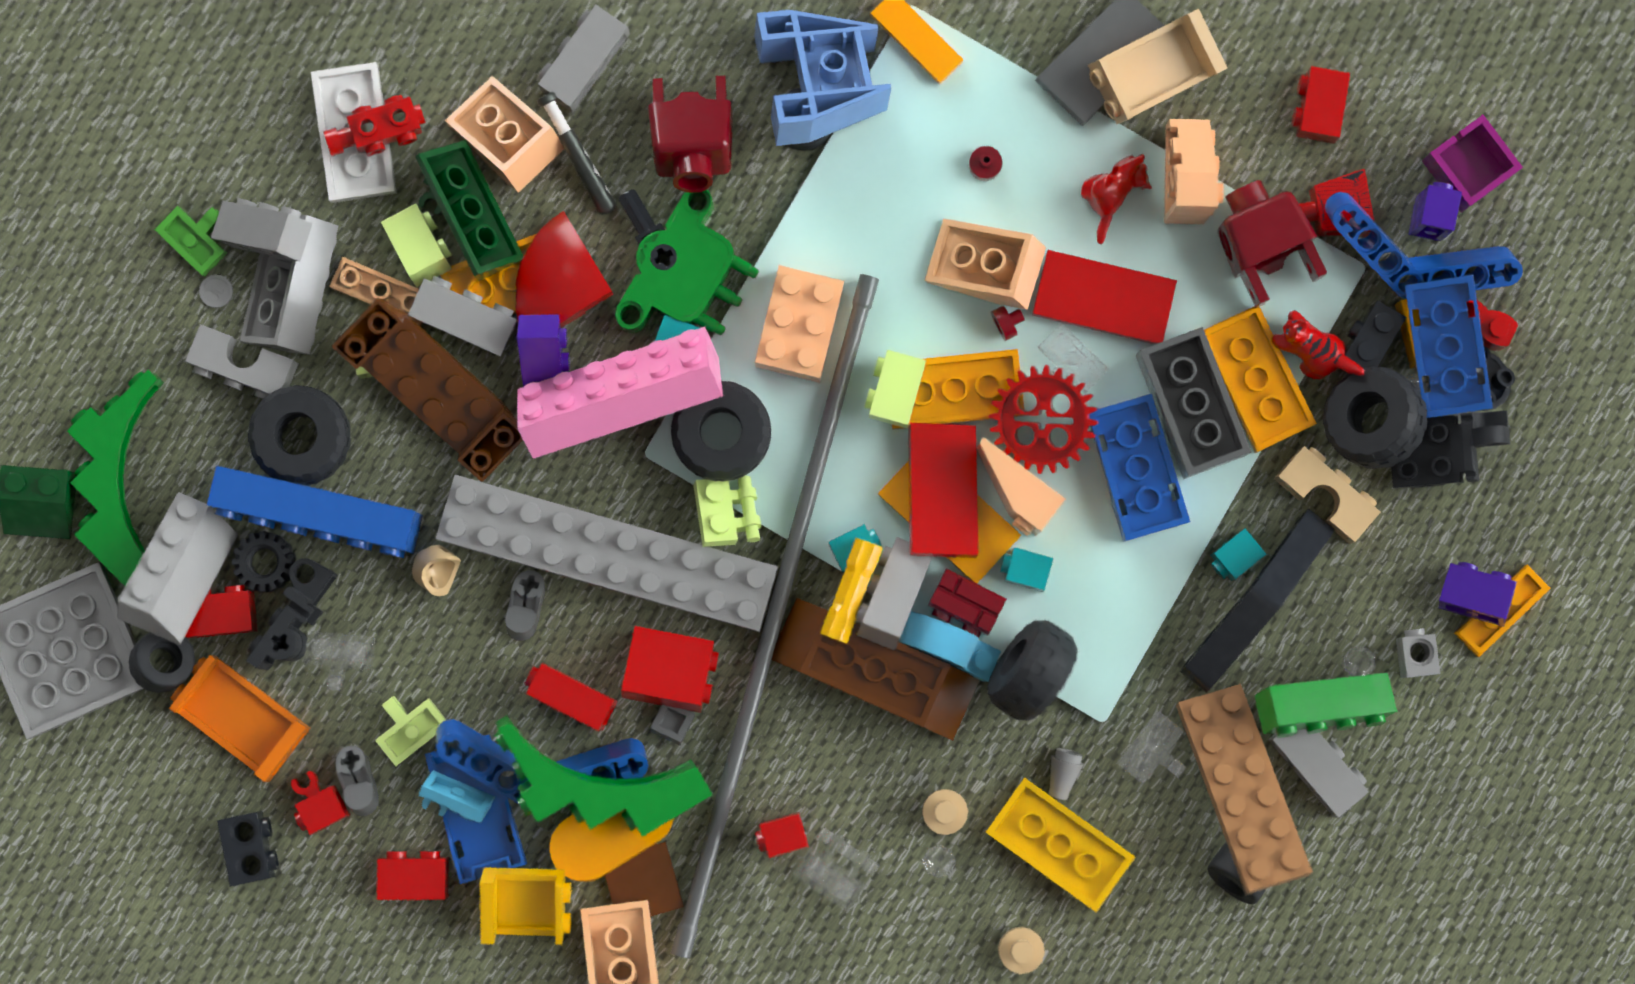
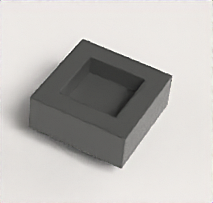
M662 705L650 728V732L681 746L695 718V713L686 709Z

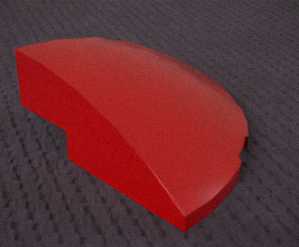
M564 211L542 227L533 238L531 245L521 260L515 283L517 320L519 315L559 314L560 327L562 328L586 314L585 311L614 295Z

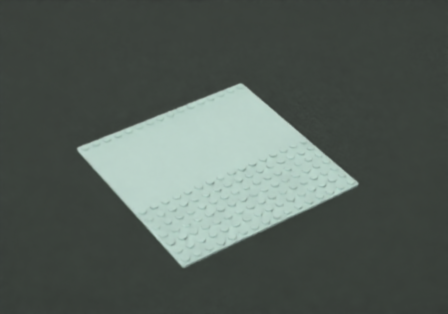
M915 6L910 7L964 59L963 63L939 85L890 36L870 70L872 85L891 84L887 111L833 132L754 267L759 270L757 277L753 279L748 276L737 296L742 298V303L739 307L731 305L720 323L725 326V332L723 335L715 333L711 339L719 357L721 381L735 382L748 388L762 401L767 409L771 423L770 445L760 464L745 476L751 477L752 487L756 488L757 500L754 503L756 515H759L761 519V525L788 540L852 311V301L860 274H865L879 279L873 304L867 315L803 545L805 551L841 571L828 542L865 524L867 530L874 528L883 549L867 587L870 586L874 574L878 576L882 574L884 567L878 564L885 546L892 548L896 537L910 542L909 523L878 495L882 488L909 460L908 428L892 430V424L869 418L870 409L864 408L869 389L876 390L879 377L873 376L878 356L885 358L887 350L926 359L1018 349L1020 370L1027 377L1030 376L1031 366H1036L1039 374H1042L1044 366L1049 365L1052 375L1055 374L1059 367L1063 368L1062 378L1064 379L1074 373L1075 379L1073 384L1075 386L1085 382L1086 385L1081 391L1082 395L1093 394V398L1087 402L1088 407L1094 406L1100 409L1150 394L1135 355L1140 350L1155 344L1032 315L1047 250L1177 280L1163 341L1201 327L1205 330L1254 307L1241 276L1238 278L1234 277L1217 233L1222 222L1228 216L1233 215L1225 196L1235 191L1234 189L1223 183V202L1218 204V209L1214 210L1213 215L1204 224L1164 223L1165 150L1123 125L1116 124L1114 120L1098 111L1082 126L1035 81L1037 76ZM981 146L995 148L1002 157L1000 173L989 181L976 179L969 170L970 156L975 149ZM1143 154L1145 156L1143 164L1147 165L1149 183L1152 189L1142 190L1135 188L1129 192L1121 207L1113 214L1105 242L1102 245L1098 244L1096 231L1101 216L1092 209L1089 201L1082 197V185L1085 180L1094 175L1110 174L1113 166L1129 155L1136 157ZM943 218L1033 234L1046 247L1028 310L992 303L924 281ZM1317 237L1313 243L1327 271V274L1322 279L1312 282L1298 251L1287 256L1281 270L1270 275L1257 271L1270 299L1266 304L1260 306V309L1273 335L1283 334V326L1288 321L1289 312L1293 310L1299 312L1311 325L1321 332L1329 333L1365 271L1364 264ZM779 265L844 281V288L820 383L755 367V359ZM1001 306H1004L1008 313L1020 309L1025 318V321L1015 325L1018 335L1007 341H1004L991 316V311ZM1281 350L1299 386L1305 376L1299 368L1302 359L1292 353ZM1030 392L1023 393L1025 410H1033L1037 403L1035 396ZM1059 394L1053 400V407L1057 412L1065 413L1070 407V400L1067 396ZM1043 410L1042 414L1038 416L1025 415L1014 417L1016 421L1040 422L1043 429L1049 423L1073 424L1074 422L1072 418L1046 416V410ZM719 412L712 414L704 421L700 434L706 446L713 450L722 451L730 449L737 444L742 434V428L736 417L729 413ZM674 413L668 414L645 450V455L649 460L694 485L695 480H703L704 478L688 470L678 458L671 439V423ZM998 420L953 423L954 425H976V448L983 438L1002 452L1006 448L1004 443L994 444L1001 437L1000 432H990V428L998 425ZM1150 420L1149 424L1152 428L1153 437L1159 435L1155 421ZM1024 425L1018 430L1017 435L1021 443L1026 445L1032 443L1034 440L1032 428ZM1162 426L1190 522L1125 542L1122 540L1094 438H1085L1084 441L1089 445L1090 450L1085 451L1079 448L1077 451L1080 454L1081 460L1076 461L1069 457L1070 467L1067 469L1058 462L1056 473H1052L1049 466L1045 465L1043 473L1038 474L1036 464H1033L1029 472L1064 497L1065 500L1042 531L1036 536L1033 533L1026 536L1017 530L1021 537L1006 553L1011 554L1012 549L1016 547L1054 558L1045 591L1040 592L1004 582L1005 573L1000 572L1003 555L977 583L1007 599L990 634L986 636L981 633L978 640L1000 650L999 658H1001L1015 636L1032 621L1047 620L1059 626L1072 636L1078 648V653L1071 675L1056 697L1099 722L1106 721L1261 452H1254L1245 431L1244 434L1251 449L1250 454L1183 480ZM1055 428L1051 433V441L1056 446L1063 447L1068 441V434L1062 428ZM1099 435L1102 450L1107 451L1104 436ZM977 453V495L1015 528L1012 525L1014 519L1008 515ZM1011 453L1008 456L1013 459L1015 455ZM1021 460L1018 464L1024 467L1025 461ZM737 479L729 481L730 490L739 489ZM1172 484L1168 485V487L1171 491L1172 500L1174 501L1176 500V497L1173 490ZM1119 499L1118 504L1122 516L1127 515L1123 499ZM733 504V509L743 514L742 505ZM932 557L911 611L940 620L931 615L933 608L927 605L945 570L949 569L967 579L969 578L946 557ZM953 618L948 623L959 629L963 626V623Z

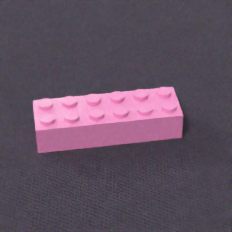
M703 327L697 330L685 331L679 336L664 341H655L649 346L634 351L622 352L616 357L601 362H592L585 367L570 372H561L555 377L540 382L529 383L517 389L518 430L534 459L722 397L718 354L706 328Z

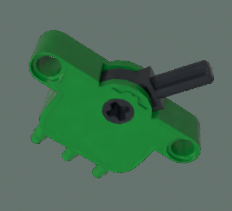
M632 189L624 192L619 197V202L638 233V236L635 237L639 245L636 259L641 274L635 275L616 308L615 318L620 328L630 334L638 333L646 326L655 311L662 316L667 315L691 325L698 324L712 333L723 335L726 330L725 326L707 315V311L716 297L735 307H739L742 303L741 297L723 286L732 269L753 279L757 277L759 270L749 262L736 256L728 239L705 226L713 211V200L708 190L695 193L685 192L666 223L667 230L663 228L661 223L657 225L654 223L636 190ZM694 197H704L707 200V204L702 210L696 211L689 207V203ZM664 253L667 257L671 256L669 258L671 263L669 266L665 267L663 263H659L660 254ZM635 309L640 312V318L636 323L628 325L623 322L622 317L627 310Z

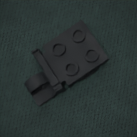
M1508 411L1460 413L1461 424H1458V417L1456 415L1427 418V428L1418 448L1406 460L1391 467L1393 488L1432 487L1451 483H1464L1463 474H1466V481L1468 482L1479 481L1476 448L1510 444Z
M307 558L299 559L292 564L289 576L294 588L287 587L282 593L292 601L284 609L278 608L268 621V624L271 626L263 637L259 635L251 643L247 650L250 653L246 660L257 669L269 670L276 660L297 661L306 654L308 640L299 628L306 622L314 626L318 617L323 614V611L317 608L316 605L338 575L335 572ZM309 564L314 569V578L309 583L304 584L298 580L297 570L300 566ZM286 636H288L286 643L289 645L287 650L282 649L281 646L282 640Z

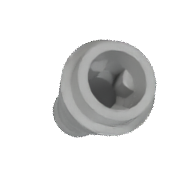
M1057 748L1055 755H1051L1050 789L1048 795L1057 799H1068L1069 793L1084 765L1081 762L1082 754L1064 748Z

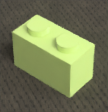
M414 204L381 222L405 270L416 287L421 286L424 278L430 281L433 279V276L438 277L452 269L447 260L452 254L443 238L437 240L432 231L437 229V226L429 211L422 213L418 205Z
M887 350L885 358L878 356L873 376L879 377L876 390L869 389L864 408L870 409L869 418L904 428L908 427L926 360Z

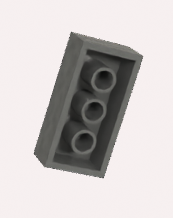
M1203 327L1142 349L1135 355L1150 394L1152 393L1159 418L1183 480L1245 457L1251 453Z

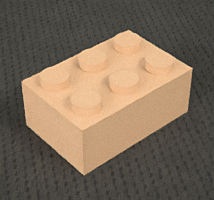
M779 265L755 359V367L820 383L844 288V281Z

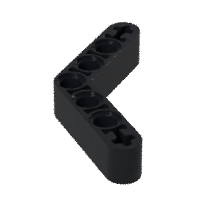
M1308 508L1290 529L1248 590L1194 651L1180 672L1203 691L1208 692L1281 608L1335 529Z

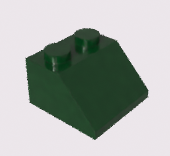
M1 465L0 516L3 534L71 539L76 488L70 482L76 477L74 475L75 472L60 469Z

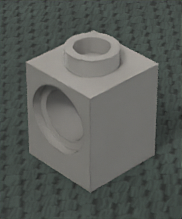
M1422 628L1405 630V637L1396 638L1401 678L1440 674L1435 634L1425 635V629ZM1415 643L1421 645L1424 649V658L1420 662L1414 661L1410 655V649Z

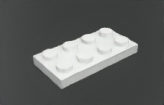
M373 62L311 72L329 201L336 203L397 193L390 144L384 145L386 149L384 152L373 156H367L366 152L359 153L356 146L344 149L342 154L331 156L323 131L335 127L337 130L349 127L346 117L353 115L352 111L356 108L366 105L375 108L384 105L378 64ZM372 123L364 124L361 130L370 132L374 125Z

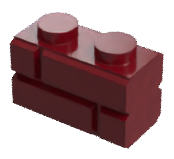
M946 569L927 606L933 608L931 615L947 623L953 618L963 623L962 630L980 637L981 633L986 636L990 634L1007 599Z

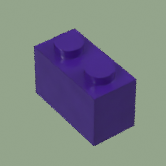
M1434 182L1433 185H1428L1415 198L1408 235L1440 242L1455 230L1462 192L1453 190V185L1448 183Z
M559 314L519 315L517 342L523 387L532 382H540L555 377L561 372H570L569 352H563V348H567V329L560 327Z
M1459 562L1458 565L1450 563L1438 608L1504 627L1517 581L1511 580V576L1503 572L1492 571L1491 574L1478 571L1477 566L1467 562Z

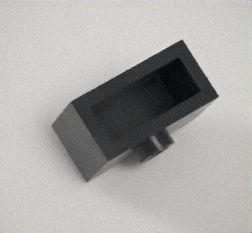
M1377 300L1369 307L1362 321L1357 319L1350 328L1347 337L1351 338L1346 346L1345 356L1358 363L1362 368L1378 367L1407 317Z

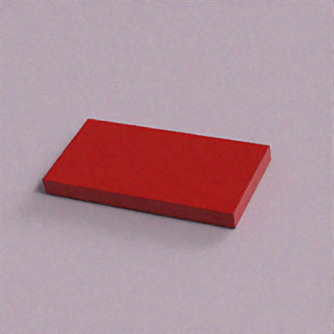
M1047 250L1032 315L1146 343L1158 344L1164 340L1177 280Z
M910 423L908 425L910 556L977 558L979 552L976 425Z

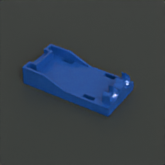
M1473 275L1405 285L1422 399L1426 403L1427 418L1492 409ZM1473 300L1475 317L1469 318L1466 301ZM1414 309H1419L1420 326H1414L1412 314ZM1483 367L1485 384H1478L1476 368ZM1428 375L1431 392L1424 393L1422 376Z
M1152 393L1100 408L1089 414L1091 419L1099 421V424L1090 426V428L1096 435L1094 441L1123 542L1189 523L1190 518ZM1150 420L1155 421L1159 435L1153 437L1152 428L1149 424ZM1099 435L1104 436L1107 451L1102 450ZM1172 484L1173 490L1176 497V500L1174 501L1172 500L1171 491L1168 487V485ZM1119 499H1123L1127 515L1122 516L1118 504Z
M486 735V736H485V737H487L488 739L491 740V736H490V735ZM437 750L424 754L430 774L432 771H436L495 796L491 808L481 823L467 820L458 813L449 810L450 808L442 816L460 884L481 878L484 867L516 868L528 864L509 798L446 762L438 755ZM483 754L475 755L473 759L483 760L487 756ZM511 825L513 837L515 840L513 842H510L509 834L506 829V826ZM458 840L461 842L464 857L460 858L455 845V841Z

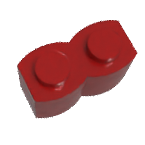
M1473 300L1466 301L1469 318L1475 317ZM1477 300L1483 345L1491 351H1500L1508 347L1517 330L1518 323L1506 313L1488 310Z

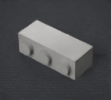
M595 5L591 12L587 9L581 15L576 24L579 28L572 38L567 36L562 41L557 50L559 56L553 64L548 62L538 76L540 90L546 95L553 91L557 96L555 101L572 113L630 35L628 26L598 5Z
M238 198L237 203L222 202L211 239L236 249L300 262L312 223L301 219V212L282 206L281 211H279V208L262 202L257 207V204Z
M433 276L432 281L424 278L408 315L502 356L518 321L511 317L514 311L495 303L493 309L481 304L483 297L466 289L462 295L450 290L452 283L437 276Z
M896 537L892 548L885 546L878 564L883 566L884 569L881 576L874 574L867 593L873 595L869 605L862 603L856 617V622L861 623L857 633L858 636L895 650L932 556H910V542Z
M1304 729L1297 730V734L1288 737L1278 738L1277 733L1268 739L1269 742L1332 817L1339 818L1369 793L1364 786L1367 780L1355 767L1350 769L1342 760L1345 754L1333 741L1328 743L1320 733L1307 734V730Z

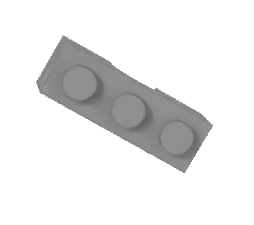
M200 324L185 362L194 366L193 373L211 379L213 374L224 377V385L242 391L244 386L255 389L254 396L260 399L268 397L273 391L290 386L298 367L297 362L262 348L257 361L253 365L239 368L234 364L232 358L237 340L230 335Z

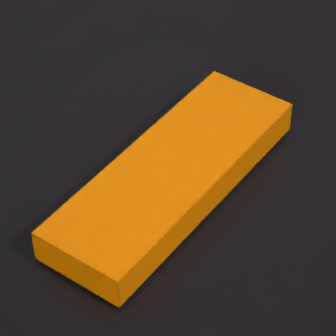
M883 0L870 13V16L939 85L963 63L964 59L904 0Z
M1528 564L1524 565L1511 578V580L1517 581L1504 627L1470 617L1454 633L1476 657H1480L1551 589Z

